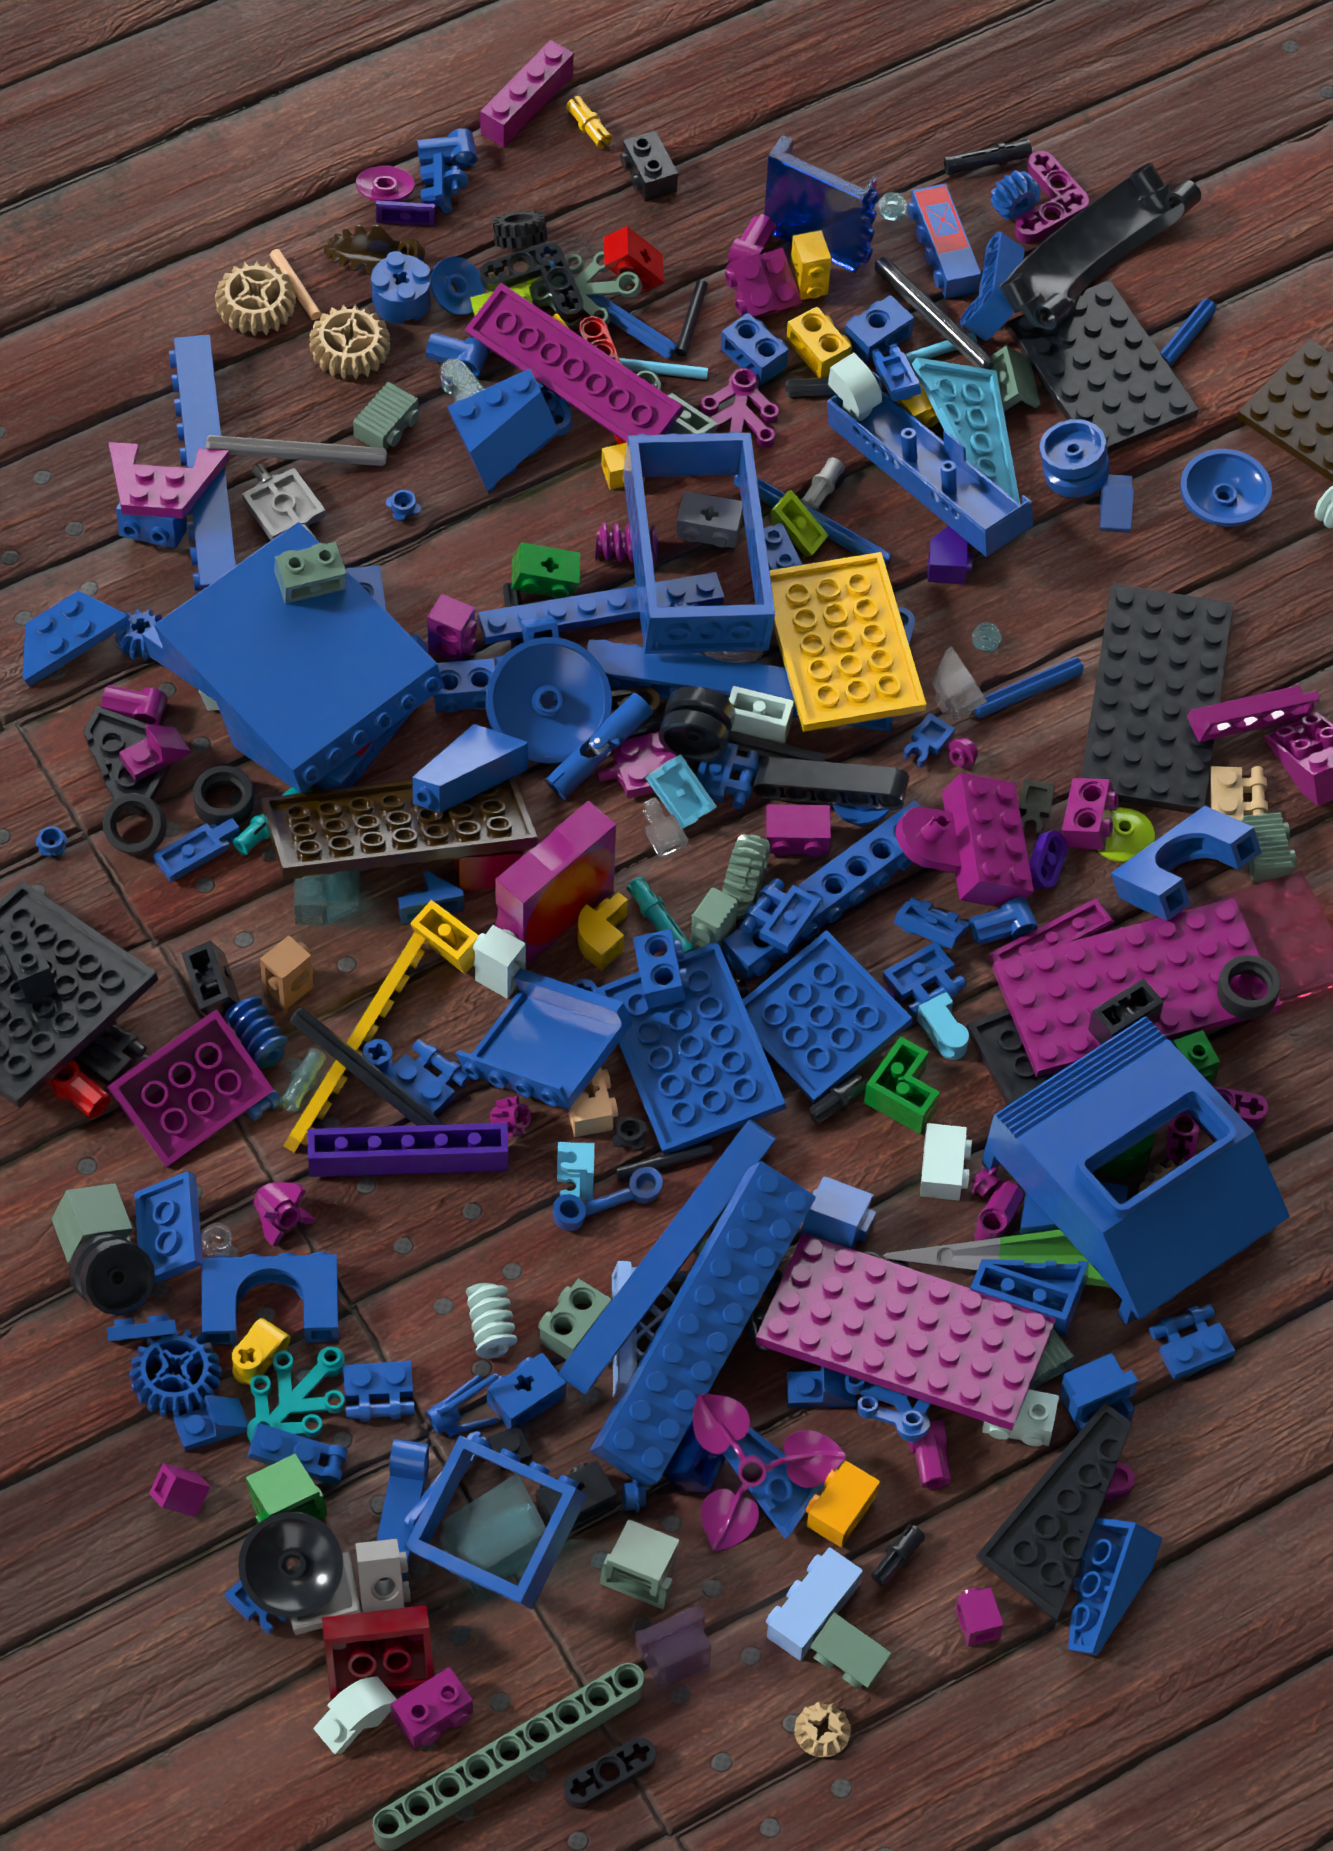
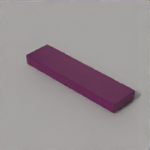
M1095 898L1039 927L1037 930L1035 929L989 953V961L993 965L994 962L1098 935L1112 928L1114 921L1098 899Z

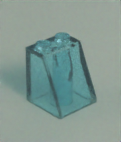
M516 1474L443 1520V1534L440 1535V1540L446 1553H453L455 1557L503 1579L527 1568L546 1527L519 1475ZM458 1576L462 1583H468L472 1592L483 1588Z

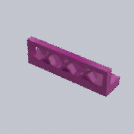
M1299 685L1192 709L1188 713L1187 718L1198 742H1203L1303 719L1306 715L1311 714L1320 697L1317 691L1304 694Z

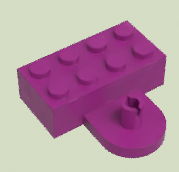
M961 772L942 791L945 811L927 807H915L907 811L896 825V838L904 854L922 867L955 873L960 901L1001 908L1004 903L1018 897L1026 899L1034 892L1014 782Z

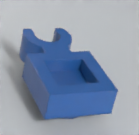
M929 713L912 733V743L905 747L903 759L907 760L910 755L918 754L920 757L917 761V767H924L927 763L928 753L930 752L938 756L955 735V728Z
M239 1580L224 1594L225 1600L248 1622L257 1616L260 1620L261 1629L265 1633L271 1634L273 1627L267 1622V1619L276 1615H272L259 1608L246 1594L241 1580ZM276 1616L280 1621H286V1617Z

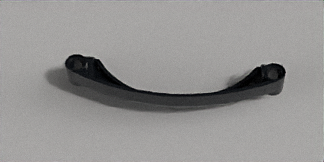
M1153 163L1143 165L1044 240L999 286L1000 290L1014 313L1023 311L1031 325L1047 330L1054 329L1076 310L1074 304L1076 299L1100 274L1126 254L1174 224L1200 202V188L1194 182L1187 180L1174 189L1170 181L1165 183L1162 181Z

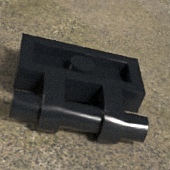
M116 1021L108 1026L73 1059L106 1085H110L120 1078L131 1067V1058L125 1055L126 1053L132 1052L137 1057H142L147 1050V1047L139 1042L138 1036L132 1032L126 1033L116 1025ZM110 1036L117 1043L113 1046L103 1038Z

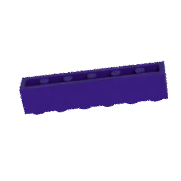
M507 1123L308 1129L309 1176L508 1171Z

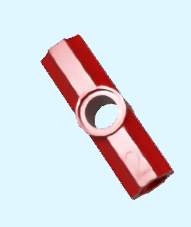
M74 1060L48 1082L59 1098L70 1101L89 1119L93 1117L98 1118L105 1112L107 1105L110 1103V1096L83 1074ZM64 1077H71L68 1080H61Z

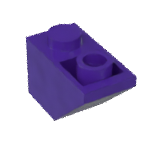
M947 526L930 540L928 582L964 584L966 572H972L973 554H967V547H972V545L950 526Z

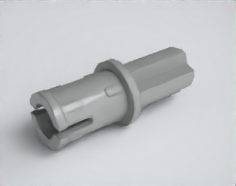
M829 458L821 472L812 478V485L803 497V502L810 508L818 509L827 494L834 491V484L845 469L844 464L839 459Z

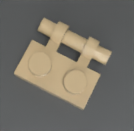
M1210 767L1211 809L1241 822L1243 816L1268 814V802L1265 801L1264 792L1267 790V778L1264 777L1262 767H1253L1250 778H1242V767ZM1243 793H1252V801L1243 802Z

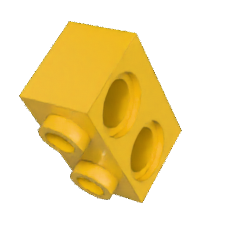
M818 307L788 321L786 340L818 378L828 377L830 367L851 355L852 345L849 339L839 333L832 319L828 315H824Z

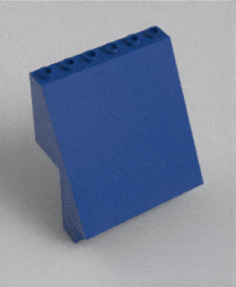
M297 522L143 632L142 637L152 659L217 702L235 749L302 794L444 688L445 685L438 664L347 570L346 589L285 604L274 573L275 556H279L289 550L299 551L308 549L319 543L300 522Z

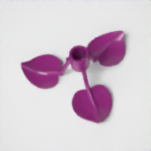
M704 1393L699 1395L693 1409V1427L698 1442L704 1449L713 1454L723 1453L731 1444L741 1461L738 1466V1474L743 1482L736 1495L729 1489H718L710 1493L702 1503L701 1522L712 1550L719 1551L733 1547L749 1536L754 1530L759 1517L758 1505L754 1500L742 1496L749 1486L760 1485L765 1480L766 1472L787 1463L786 1471L791 1481L801 1487H815L824 1483L831 1470L835 1471L845 1460L846 1455L842 1448L830 1437L820 1432L800 1430L789 1435L784 1441V1451L787 1457L779 1458L769 1464H765L757 1456L746 1457L736 1440L745 1437L749 1431L750 1417L745 1406L728 1396Z

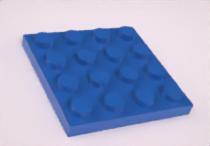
M827 930L742 1000L763 1051L813 1104L824 1098L828 1094V1090L837 1087L913 1023L912 1017Z

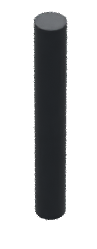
M698 280L694 288L675 353L679 356H686L708 286V283L704 280Z
M707 1142L615 1168V1173L618 1181L630 1178L639 1168L652 1167L656 1170L713 1155L711 1143Z

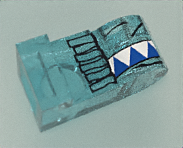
M449 359L441 365V387L445 392L452 394L454 403L484 390L463 361Z

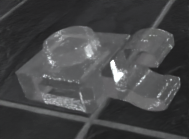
M656 798L645 801L646 809L643 810V813L650 825L645 827V834L659 858L688 846V838L674 814L665 818Z

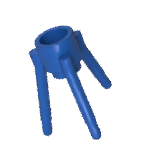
M495 1373L481 1381V1375H476L442 1402L427 1410L426 1414L435 1432L438 1435L446 1432L450 1438L460 1432L496 1424L498 1419L494 1417L457 1425L456 1422L461 1420V1416L456 1407L499 1378L498 1374Z

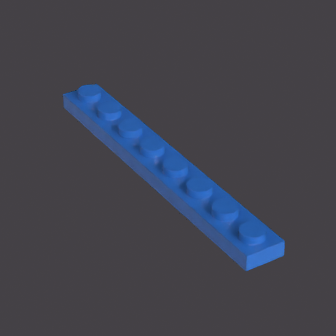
M716 572L655 582L658 607H669L671 602L679 606L684 599L689 606L697 602L698 606H714L724 602V594ZM631 586L478 612L477 620L484 643L490 644L523 638L520 621L551 615L556 620L558 632L640 618L637 587Z

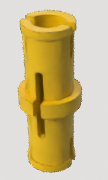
M580 96L575 97L578 104L573 99H570L566 109L577 120L579 129L590 136L597 148H604L601 141L606 146H609L613 136L601 124L600 116L596 112H592Z

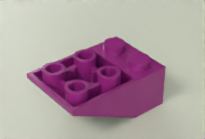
M1316 712L1264 735L1266 742L1303 795L1317 806L1333 800V724Z

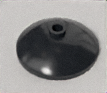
M283 1512L262 1520L250 1531L240 1550L238 1569L246 1594L259 1608L272 1615L293 1618L305 1616L319 1610L333 1597L342 1579L344 1562L340 1544L327 1525L308 1514ZM293 1557L297 1558L300 1562V1566L296 1571H291L287 1566L289 1559Z

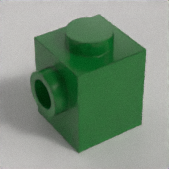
M1203 1030L1173 1041L1174 1046L1209 1083L1217 1076L1220 1060Z

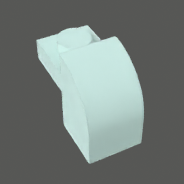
M855 353L830 367L828 385L843 400L842 409L856 421L864 420L869 416L872 408L882 402L881 390L873 373Z
M378 1676L361 1679L340 1692L327 1705L330 1710L313 1729L334 1754H341L363 1729L379 1726L391 1712L390 1704L397 1699Z

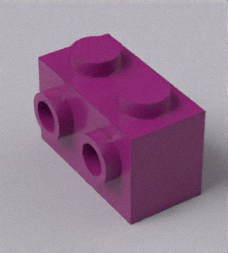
M766 805L765 839L770 844L769 853L778 856L789 854H806L813 857L829 855L831 840L830 805Z
M448 1667L390 1704L391 1717L415 1750L422 1744L423 1746L433 1744L440 1738L441 1732L453 1726L456 1728L467 1722L471 1717L470 1714L473 1713V1699L451 1668Z

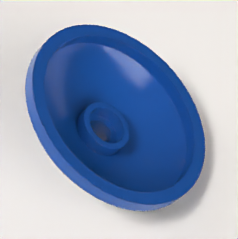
M1213 449L1197 455L1186 465L1180 481V492L1185 505L1198 518L1217 526L1235 527L1250 523L1263 514L1271 499L1272 483L1263 465L1250 455L1233 449Z

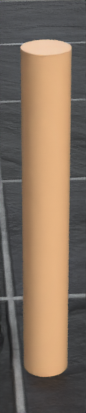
M280 249L273 250L270 253L273 262L277 267H280L282 274H288L290 282H293L295 287V295L311 320L318 319L321 316V312Z

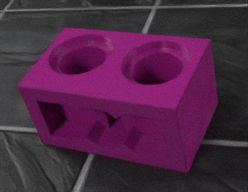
M441 594L427 616L428 652L452 662L464 661L467 655L472 656L478 644V639L475 638L478 622L475 621V607Z
M1072 779L1062 827V833L1068 848L1105 850L1107 837H1111L1113 833L1112 811H1116L1118 808V793L1113 791L1110 779Z

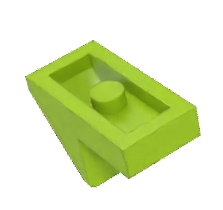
M792 490L787 491L771 510V525L782 523L790 540L805 557L812 556L829 536Z

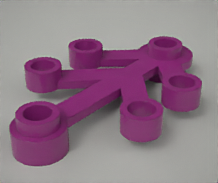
M748 368L737 369L730 376L728 386L713 395H707L702 398L701 412L704 415L713 416L710 419L718 423L717 428L731 420L730 432L742 433L743 423L745 422L757 435L756 441L759 446L764 448L771 447L774 444L775 432L772 428L766 427L762 421L769 424L776 422L779 413L778 406L770 403L758 390L759 381L752 370ZM735 396L734 404L717 414L719 404ZM747 398L761 410V420L746 405ZM706 404H713L714 406L707 407ZM771 411L774 414L768 415L765 412ZM765 435H766V436H769L770 438H769V439H764V438H762V436H765Z

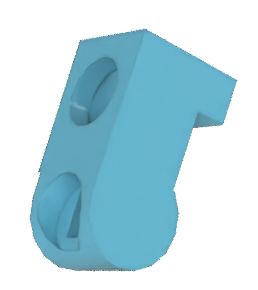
M945 992L919 1005L917 1021L943 1057L949 1060H957L962 1058L967 1051L969 1033L967 1028L957 1023L952 1016L953 1001L948 993Z

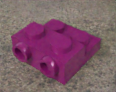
M783 248L760 255L756 253L731 261L727 265L725 279L729 288H733L735 292V307L740 316L749 313L757 320L802 304Z

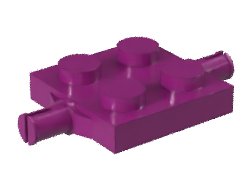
M659 732L626 739L611 752L614 766L597 769L596 776L599 783L617 779L623 786L627 798L655 793L645 777L668 760L676 757V755L667 751L660 743ZM684 759V760L686 761V763L694 762V761H689V760Z

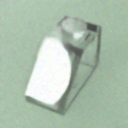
M952 646L946 649L932 682L938 694L933 699L942 713L949 711L956 721L987 701Z

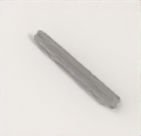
M209 435L206 439V449L229 450V455L376 466L385 465L387 459L386 449L378 447Z

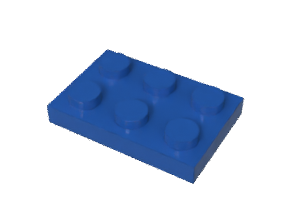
M186 1171L134 1192L138 1247L149 1255L154 1264V1284L203 1265L196 1175Z

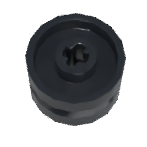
M693 686L678 688L671 692L668 698L665 717L662 720L658 734L659 741L667 751L676 756L681 755L686 760L695 762L716 761L723 757L730 738L729 732L733 727L736 715L735 708L726 697L715 691Z
M111 1233L93 1235L82 1242L73 1254L69 1267L70 1283L76 1294L103 1313L116 1316L132 1313L141 1307L152 1293L155 1282L154 1264L149 1255L124 1237Z

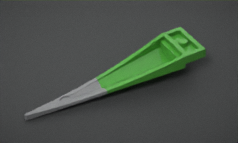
M1060 1229L891 1252L883 1255L886 1259L978 1270L982 1259L1024 1260L1025 1263L1057 1261V1264H1078V1261L1088 1262ZM1089 1263L1086 1285L1112 1288Z

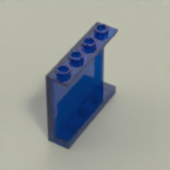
M782 135L768 155L764 215L770 217L771 221L776 224L774 235L792 243L794 235L822 230L831 255V262L856 273L862 264L866 265L869 262L873 253L871 241L873 240L875 230L872 227L877 215L874 207L879 196V192L876 191L877 178L873 177L865 189L792 156L793 139Z

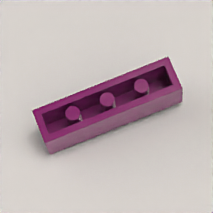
M550 40L480 111L481 134L498 145L505 147L573 77L574 53Z

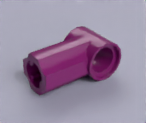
M763 214L753 216L742 237H737L734 240L728 255L729 263L756 253L758 255L765 253L766 247L776 232V224L771 221L770 217Z
M108 685L103 692L101 708L149 725L159 726L168 697L164 692L156 688L148 687L139 692Z
M1010 1181L999 1182L985 1209L979 1213L974 1233L975 1241L1004 1237L1025 1197V1193L1018 1185ZM985 1226H992L997 1230H989Z
M931 1420L929 1431L924 1438L917 1442H909L911 1453L915 1454L921 1487L934 1490L950 1484L951 1476L945 1452L947 1442L943 1420Z

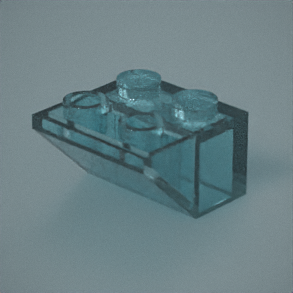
M343 871L332 875H310L295 879V925H328L358 910L360 871Z

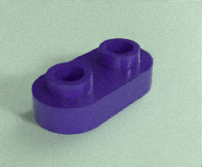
M1057 830L1041 833L1029 861L1033 886L1037 889L1049 888L1056 884L1067 855V842L1063 834Z

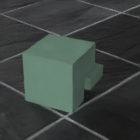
M115 1183L66 1190L52 1217V1222L68 1264L71 1263L72 1256L80 1244L93 1235L111 1233L120 1235L131 1242L128 1235L132 1230V1226Z
M628 1519L611 1554L607 1555L603 1563L600 1584L664 1609L669 1599L672 1584L671 1576L680 1540Z

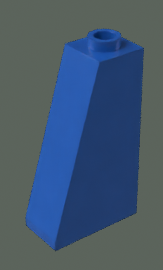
M476 724L472 725L412 777L413 804L441 813L528 769V742Z

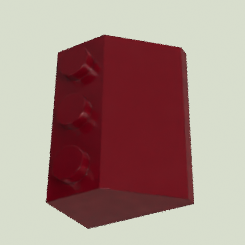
M426 1605L322 1617L330 1699H334L348 1686L364 1678L378 1676L390 1692L413 1690L434 1677L430 1626Z

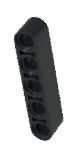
M767 757L761 759L753 791L762 798L772 800L897 810L904 805L910 776L904 770L894 767Z

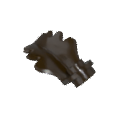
M357 225L354 236L348 228H344L342 230L343 237L341 234L335 233L334 240L330 238L328 245L324 248L327 259L332 258V263H337L340 260L339 266L343 267L351 261L352 271H358L363 266H366V272L370 276L374 267L381 260L387 258V255L391 252L398 251L403 255L416 257L422 262L425 257V249L417 240L396 241L380 225H373L369 234L362 225Z

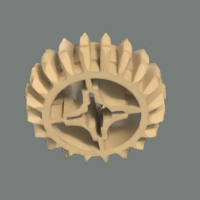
M256 261L254 266H248L244 262L242 269L234 266L232 274L225 273L223 280L219 281L218 290H216L215 294L217 312L221 315L224 324L229 323L232 330L240 328L242 335L247 331H251L255 337L257 331H263L267 336L270 328L278 331L280 324L287 325L288 317L293 316L296 304L295 287L293 282H290L288 274H282L280 267L272 269L269 262L264 267L260 266L258 261Z
M343 304L339 311L332 307L330 315L322 313L320 321L314 322L313 330H311L309 335L311 342L309 343L310 352L313 355L315 364H320L322 372L329 370L332 377L338 373L341 374L343 380L347 375H353L357 379L361 373L368 377L370 369L378 371L380 363H385L387 354L390 351V333L385 321L380 320L377 313L370 314L368 307L362 311L358 310L356 304L352 309H347Z

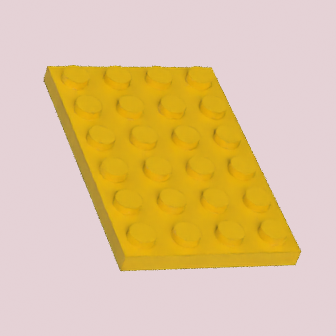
M882 552L769 570L775 610L773 626L803 732L926 710V701Z

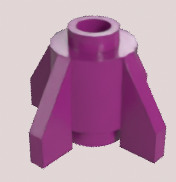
M272 1182L262 1186L254 1197V1206L259 1212L265 1239L272 1246H278L284 1234L281 1229H289L298 1221L300 1223L313 1224L315 1220L308 1211L298 1205L306 1192V1189L300 1183Z

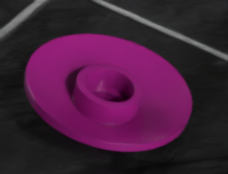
M393 166L368 168L361 172L356 179V189L359 194L375 202L401 201L409 197L415 187L414 179L407 171Z

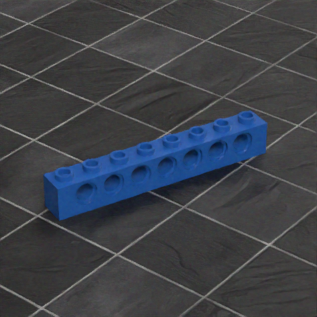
M915 800L796 886L819 898L821 901L820 907L788 953L761 940L759 935L763 927L755 926L750 934L745 933L739 928L723 940L722 953L725 960L747 982L756 975L758 977L762 976L769 970L772 963L780 957L782 959L788 957L803 940L809 941L826 923L837 921L845 909L852 904L854 906L860 904L875 887H883L898 870L901 869L903 871L907 869L913 861L904 854L898 844L896 825L907 811L921 806ZM876 856H884L886 859H879ZM859 873L863 876H854L852 874ZM828 891H837L839 893L831 894ZM770 905L766 913L772 915L778 906ZM756 944H765V945H767V946H766V947H758V946H756Z

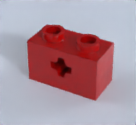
M625 226L604 237L605 266L618 277L624 272L635 273L642 283L640 294L664 283L663 254L629 226Z

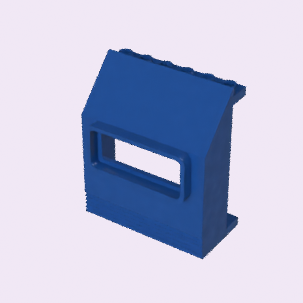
M1146 1016L994 1114L981 1162L989 1171L993 1167H998L1002 1164L1121 1297L1122 1303L1117 1316L1125 1325L1134 1319L1138 1321L1144 1319L1151 1311L1163 1303L1169 1302L1176 1294L1188 1286L1194 1285L1201 1277L1213 1269L1219 1268L1226 1260L1236 1253L1244 1251L1251 1243L1261 1236L1269 1234L1276 1226L1290 1217L1254 1131ZM1183 1112H1186L1214 1142L1124 1204L1118 1203L1092 1175L1094 1171Z

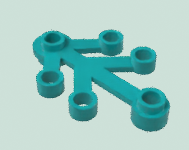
M330 1346L322 1349L318 1354V1364L293 1390L291 1384L293 1357L287 1351L277 1352L273 1356V1368L277 1372L279 1405L270 1415L267 1395L271 1392L270 1379L262 1374L256 1375L251 1379L250 1388L251 1393L255 1396L256 1417L247 1426V1437L250 1442L258 1423L310 1438L321 1434L323 1429L322 1420L315 1414L305 1416L302 1422H282L290 1414L323 1411L336 1414L344 1409V1395L338 1390L327 1392L325 1397L306 1398L325 1376L334 1377L343 1371L345 1357L339 1348ZM329 1355H334L337 1357V1359L333 1362H328L325 1360V1358ZM280 1359H286L289 1361V1363L285 1366H280L277 1364V1362ZM258 1383L267 1385L263 1390L255 1388V1385ZM333 1398H337L341 1401L338 1405L335 1406L330 1405L328 1403L329 1400ZM310 1422H315L318 1424V1427L310 1430L306 1425Z

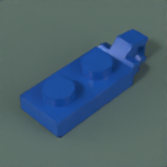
M233 818L219 826H216L215 823L212 825L205 823L155 852L153 860L168 881L172 883L230 848V843L240 835L239 826Z

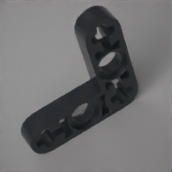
M542 243L488 261L480 268L481 285L488 291H495L500 283L511 287L542 277L555 310L562 320L568 322L576 321L583 314V298L561 248L555 243ZM545 254L554 257V268L551 269L549 260L544 258ZM522 261L526 262L530 267L525 272H517L513 269V265ZM504 267H508L509 276L506 275ZM493 272L495 276H498V279L493 280L491 276H488V273ZM564 277L568 283L563 287H555L551 283L553 278ZM566 295H568L570 304L575 306L574 310L565 307Z

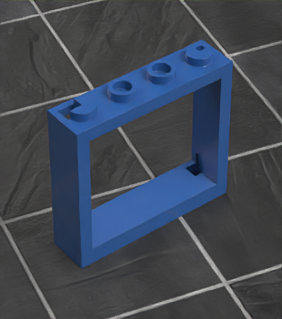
M474 1435L472 1440L459 1436L404 1549L417 1557L532 1610L587 1496L577 1489L579 1483L571 1478L560 1475L557 1480L548 1476L550 1470L533 1461L530 1466H526L519 1462L521 1459L519 1455L502 1448L501 1452L498 1453L490 1449L492 1443ZM473 1454L562 1495L518 1586L429 1545Z

